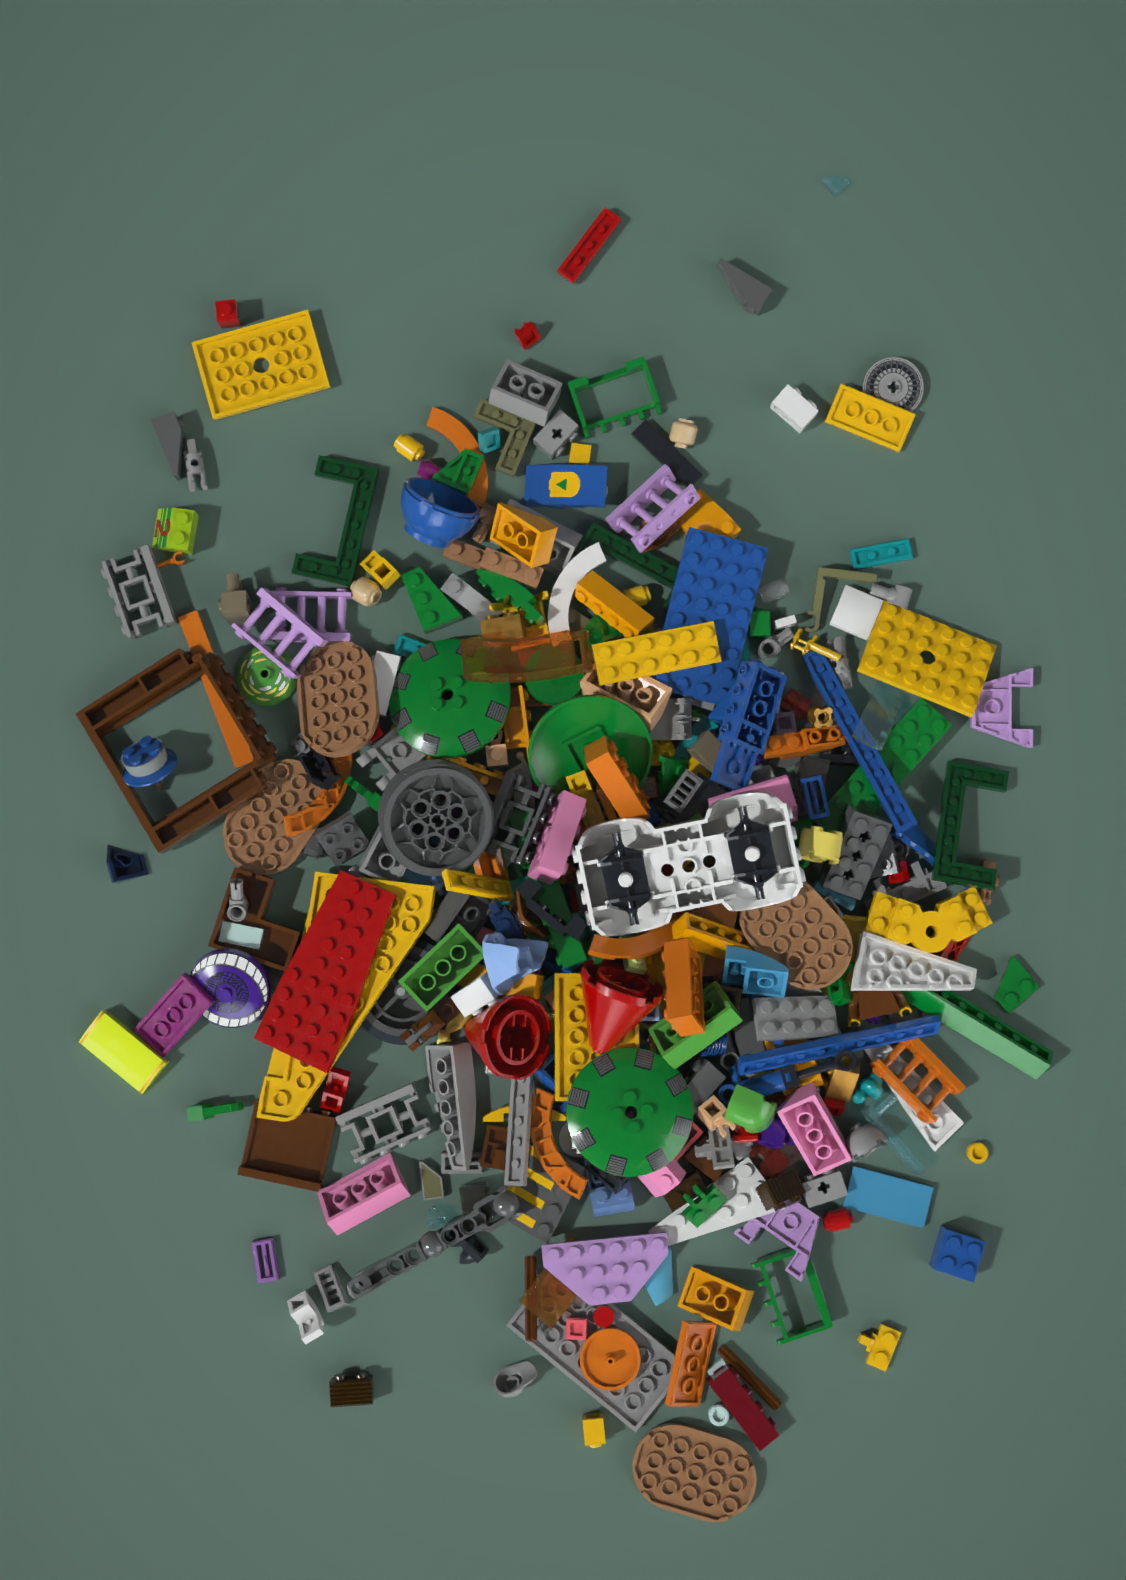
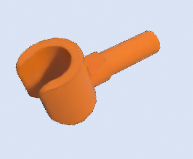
M176 552L173 558L158 562L157 567L170 564L182 566L185 560L176 561V558L182 556L183 553Z

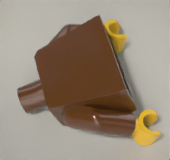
M853 991L851 995L852 1001L848 1004V1026L851 1027V1022L856 1021L858 1022V1027H860V1020L899 1012L901 1017H903V1010L908 1009L910 1013H912V1010L907 1003L903 991Z

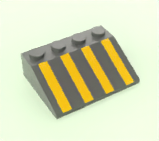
M530 1137L527 1186H508L507 1191L517 1196L519 1201L518 1210L522 1211L520 1217L508 1222L528 1234L549 1243L572 1195L561 1189L550 1175L546 1173L539 1162ZM560 1152L567 1164L582 1175L585 1164Z

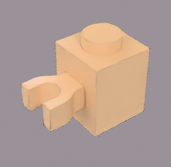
M502 731L498 733L499 737L497 739H493L490 742V746H485L488 768L509 766L506 744H501L503 738Z
M714 1095L698 1107V1118L711 1132L718 1127L720 1135L724 1138L727 1136V1132L723 1129L725 1126L730 1127L732 1131L736 1128L734 1123L725 1120L727 1108Z

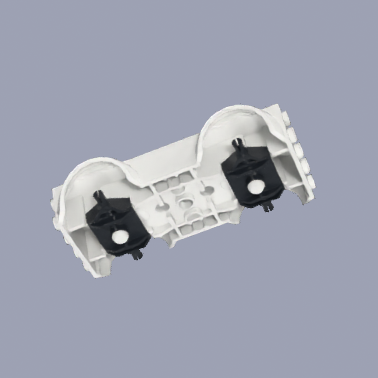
M748 792L728 796L712 803L704 818L654 828L643 818L631 817L606 821L588 828L572 851L574 863H579L580 868L576 872L578 883H583L584 890L581 891L583 905L587 904L588 911H585L587 926L591 925L592 930L597 931L601 936H622L667 925L671 920L672 913L719 903H722L729 911H744L775 905L795 898L803 887L802 882H805L806 878L804 870L798 864V861H801V854L799 848L795 847L794 844L797 834L795 827L791 826L789 820L793 818L791 806L786 805L785 802H782L771 793ZM712 855L715 858L716 862L713 867L708 868L704 866L703 859L705 856ZM692 860L695 867L691 872L683 870L682 864L684 861ZM664 864H671L673 866L674 872L672 875L665 876L662 874L661 868Z

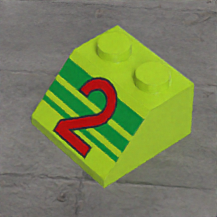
M175 507L158 509L152 549L193 555L199 515L194 510Z

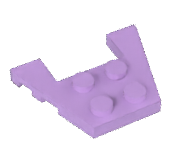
M1033 668L985 682L975 713L970 717V728L1026 748H1033V729H1012V687H1033Z
M788 1202L785 1203L786 1209L751 1219L733 1233L751 1245L761 1228H764L797 1251L785 1271L802 1282L820 1217L799 1202L794 1205Z

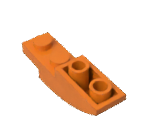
M838 725L806 728L798 733L769 736L763 757L764 759L780 757L781 760L796 758L845 745L846 742Z

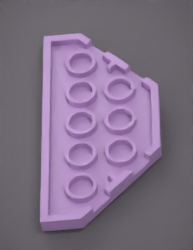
M666 1232L541 1244L543 1267L588 1305L632 1301L669 1254Z

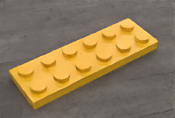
M714 621L591 645L599 686L722 662Z

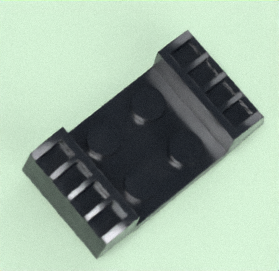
M530 878L526 879L516 888L526 900V906L563 937L570 936L582 944L590 928L579 915L575 914L568 924L557 914L551 916L549 914L550 909L538 900L546 890L542 885Z

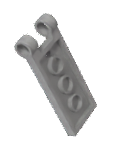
M395 727L359 756L356 761L363 768L376 756L389 771V773L375 783L383 791L398 772L413 764L415 760L420 761L426 754L410 746ZM391 756L392 761L388 762L386 757Z

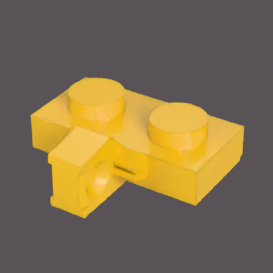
M880 1323L877 1333L872 1332L871 1336L860 1332L857 1340L859 1343L867 1346L866 1351L869 1352L865 1360L866 1364L886 1372L901 1331Z

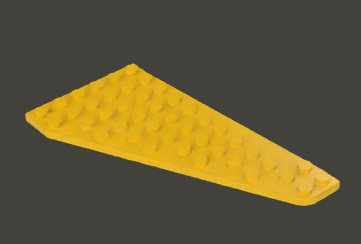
M315 872L310 907L302 939L338 874ZM357 877L397 895V898L394 899L391 915L389 919L387 918L383 937L380 938L376 949V957L372 960L369 969L371 970L362 988L363 993L356 1013L332 1067L430 923L436 891L435 886ZM273 1048L267 1076L264 1078L256 1118L282 1122L296 1119L328 1073Z

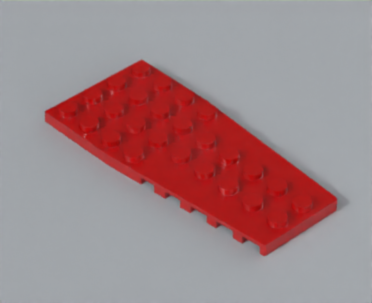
M344 871L339 872L281 977L254 1039L325 1073H329L356 1013L363 993L362 988L371 970L369 969L372 960L376 957L377 946L380 938L383 937V930L387 918L389 919L391 915L390 910L397 895Z

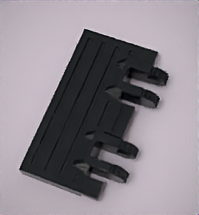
M698 771L696 775L703 782L680 814L673 809L669 811L676 817L675 820L659 808L657 812L661 818H664L670 824L687 821L698 812L704 818L709 808L708 798L728 792ZM687 777L685 778V780L688 781L690 784H692L693 786L695 785V783L689 780ZM678 789L676 790L677 794H679L684 799L686 798L685 794H683ZM677 800L675 803L681 805L682 802Z

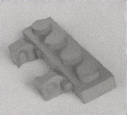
M914 861L909 863L913 869V876L909 877L910 880L890 889L889 886L885 888L882 885L881 877L872 879L871 882L875 889L871 892L873 897L864 900L863 903L869 913L876 891L913 903L947 888L945 882L931 880L932 871L928 872L926 868L921 869L919 862Z
M718 1086L710 1097L714 1095L719 1100L718 1092L722 1086ZM728 1126L723 1128L727 1132L726 1137L723 1138L720 1135L718 1127L713 1132L708 1129L709 1139L706 1140L707 1144H703L700 1147L694 1145L695 1156L707 1157V1160L712 1159L714 1170L735 1167Z

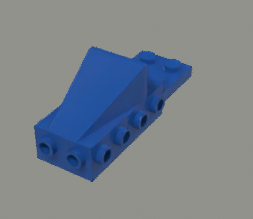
M751 659V662H741L734 685L708 717V719L721 724L717 740L722 742L710 780L733 790L748 786L757 755L764 754L788 676L778 672L776 668L763 665V662L756 659Z

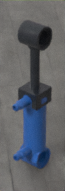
M842 1050L838 1052L834 1058L835 1060L799 1071L796 1065L784 1066L780 1070L742 1081L736 1066L733 1065L730 1066L733 1083L722 1086L719 1089L718 1098L720 1102L728 1105L730 1101L726 1099L725 1094L729 1089L734 1091L736 1084L764 1096L802 1086V1078L836 1068L845 1072H851L857 1067L858 1058L853 1052ZM845 1055H849L852 1058V1063L848 1067H844L841 1063V1059Z

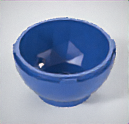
M417 477L408 478L403 484L401 509L406 521L404 529L409 535L425 544L447 548L452 541L468 533L480 517L478 505L458 490L430 479Z

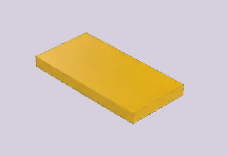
M840 384L825 423L899 453L916 414Z

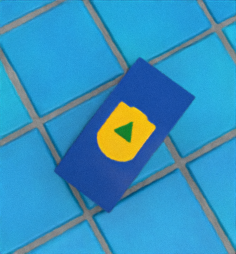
M570 464L527 465L524 506L564 509V507L605 508L608 466Z

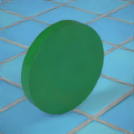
M549 646L535 652L528 660L524 673L525 684L529 693L536 700L547 705H557L564 700L576 697L581 689L580 681L584 677V669L579 658L572 651L559 646Z

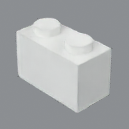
M788 384L772 401L770 408L797 432L801 433L814 419L819 410L816 409L817 406L809 399L806 400L801 396L802 393L799 389Z
M487 972L451 996V999L464 1018L471 1013L473 1016L484 1010V1005L487 1004L489 1007L499 1000L497 998L498 994L491 986Z

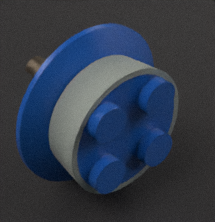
M145 736L122 751L121 763L125 767L123 780L132 787H144L155 784L158 792H162V779L173 771L178 757L172 749L165 748L161 739Z

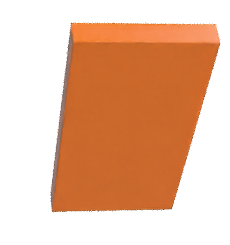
M682 1320L665 1401L666 1405L670 1407L700 1406L716 1323L711 1321Z

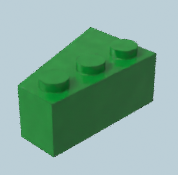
M420 567L401 574L425 634L463 620L462 615Z

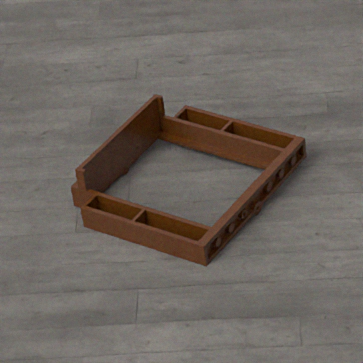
M178 648L75 713L158 853H166L266 790L267 786L265 783L267 780L261 771L258 772V770L278 758L275 754L277 752L275 745L272 741L268 742L265 737L267 734L266 730L261 724H257L254 719L256 717L255 712L244 702L246 700L244 694L240 689L237 690L233 684L235 679L230 672L226 673L224 670V661L219 655L216 656L211 652L204 656L199 653L191 656L188 651L185 652ZM203 674H206L256 757L249 764L157 822H154L135 788L124 782V770L104 737Z

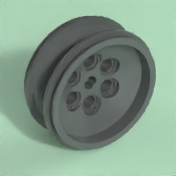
M430 759L405 767L390 780L380 799L378 823L387 849L401 865L418 874L442 876L443 870L461 871L474 863L482 855L492 836L494 811L487 791L469 770L451 761ZM438 794L445 795L444 802L439 804L434 802ZM419 802L426 804L425 809L421 812L415 810V805ZM454 807H461L462 809L458 816L451 815V810ZM436 815H439L442 819L438 824H435L432 820ZM415 823H421L423 828L419 832L412 831V826ZM456 827L459 829L458 834L454 837L449 836V829ZM436 835L439 837L437 844L432 845L428 843L431 836Z

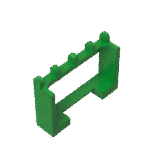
M644 356L625 362L624 368L591 379H587V376L567 382V389L585 439L589 438V430L600 427L602 433H606L605 425L619 421L621 427L626 426L624 419L637 414L640 420H644L643 412L654 408L658 415L662 414L659 405L660 400ZM640 371L643 372L653 401L652 403L586 425L576 393Z
M791 1247L759 1257L756 1262L751 1263L752 1268H761L764 1279L757 1281L758 1287L766 1285L771 1298L763 1302L764 1306L773 1305L777 1316L776 1320L770 1322L771 1327L780 1325L783 1337L776 1340L777 1345H782L833 1327L811 1258L809 1257L806 1275L821 1321L786 1332L764 1265L795 1255L797 1251Z

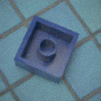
M941 1225L929 1265L934 1270L974 1283L986 1242L980 1237Z

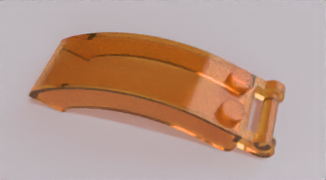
M566 630L525 638L497 639L477 636L462 639L460 643L464 679L486 683H518L547 680L578 673H590L593 671V664L590 663L587 640L589 639V632L587 630L576 632ZM576 640L580 641L582 664L578 665L574 641Z

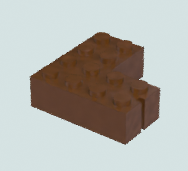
M234 867L230 880L236 878L237 883L238 878L243 879V895L246 896L249 903L245 918L238 922L232 921L228 917L227 911L229 897L231 896L229 881L208 946L215 949H237L251 955L261 964L285 971L299 947L303 932L265 919L277 883L276 879ZM223 921L264 929L260 949L220 942L219 937Z

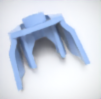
M500 932L485 935L482 944L483 957L493 990L498 995H503L512 988L515 982L539 970L546 956L548 942L532 939H506Z

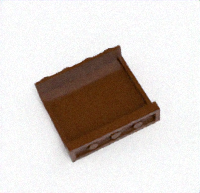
M255 1099L253 1101L255 1105L242 1164L239 1166L237 1175L319 1192L322 1189L336 1124L335 1117L337 1115H332L333 1111L321 1109L320 1112L313 1111V1107L306 1105L302 1113L292 1121L282 1122L256 1118L259 1099Z

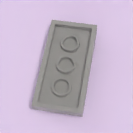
M829 995L754 998L752 1000L757 1041L823 1039L839 1035L835 1005L831 1004Z

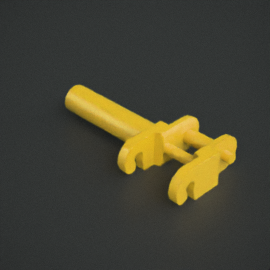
M799 628L794 635L793 643L791 642L790 644L791 650L796 648L802 651V655L808 653L809 650H813L837 662L840 661L841 654L815 643V640H818V635L815 634L812 640L808 642L800 639V634L803 632L802 628ZM798 642L805 644V647L798 645Z

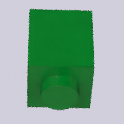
M753 608L748 627L749 639L770 637V611H764V608Z

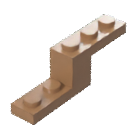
M459 540L452 541L450 546L445 548L442 555L444 558L475 570H488L534 589H537L544 572L543 568H531L519 559L489 547L483 550Z

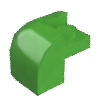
M736 1084L726 1110L725 1120L744 1127L745 1132L759 1133L767 1129L772 1123L777 1112V1104L766 1101L762 1094Z

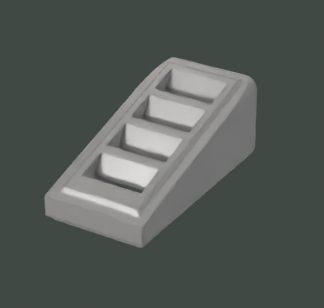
M686 769L662 802L680 814L703 780ZM686 776L695 781L696 784L693 786L686 781ZM681 783L685 784L692 790L690 792L686 791L684 788L680 786ZM677 789L686 795L685 799L675 793ZM672 796L681 801V805L671 800Z
M333 1264L313 1272L327 1312L336 1311L350 1304ZM331 1273V1277L324 1280L321 1279V1276ZM334 1281V1285L325 1288V1284ZM337 1289V1293L328 1295V1292ZM340 1298V1301L332 1304L331 1300Z

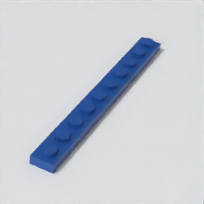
M815 651L802 655L803 663L828 707L832 708V715L895 830L899 834L916 826L918 822L826 657Z
M938 1015L924 1016L919 1019L886 1024L872 1029L866 1028L853 1033L847 1032L843 1035L825 1037L815 1041H805L801 1044L786 1045L782 1048L767 1049L763 1052L748 1053L739 1056L737 1070L739 1075L742 1076L836 1056L842 1050L855 1052L938 1034L941 1020Z

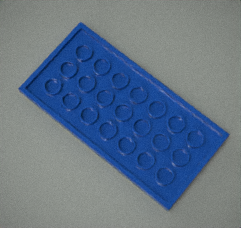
M692 527L688 528L662 631L714 621L722 662L652 675L651 678L671 687L672 694L714 705L721 701L735 683L768 548Z

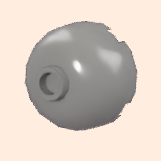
M858 1123L849 1129L851 1134L847 1137L845 1143L854 1163L859 1161L857 1157L862 1155L865 1158L883 1146L881 1142L887 1143L888 1139L879 1127L872 1124L861 1126Z

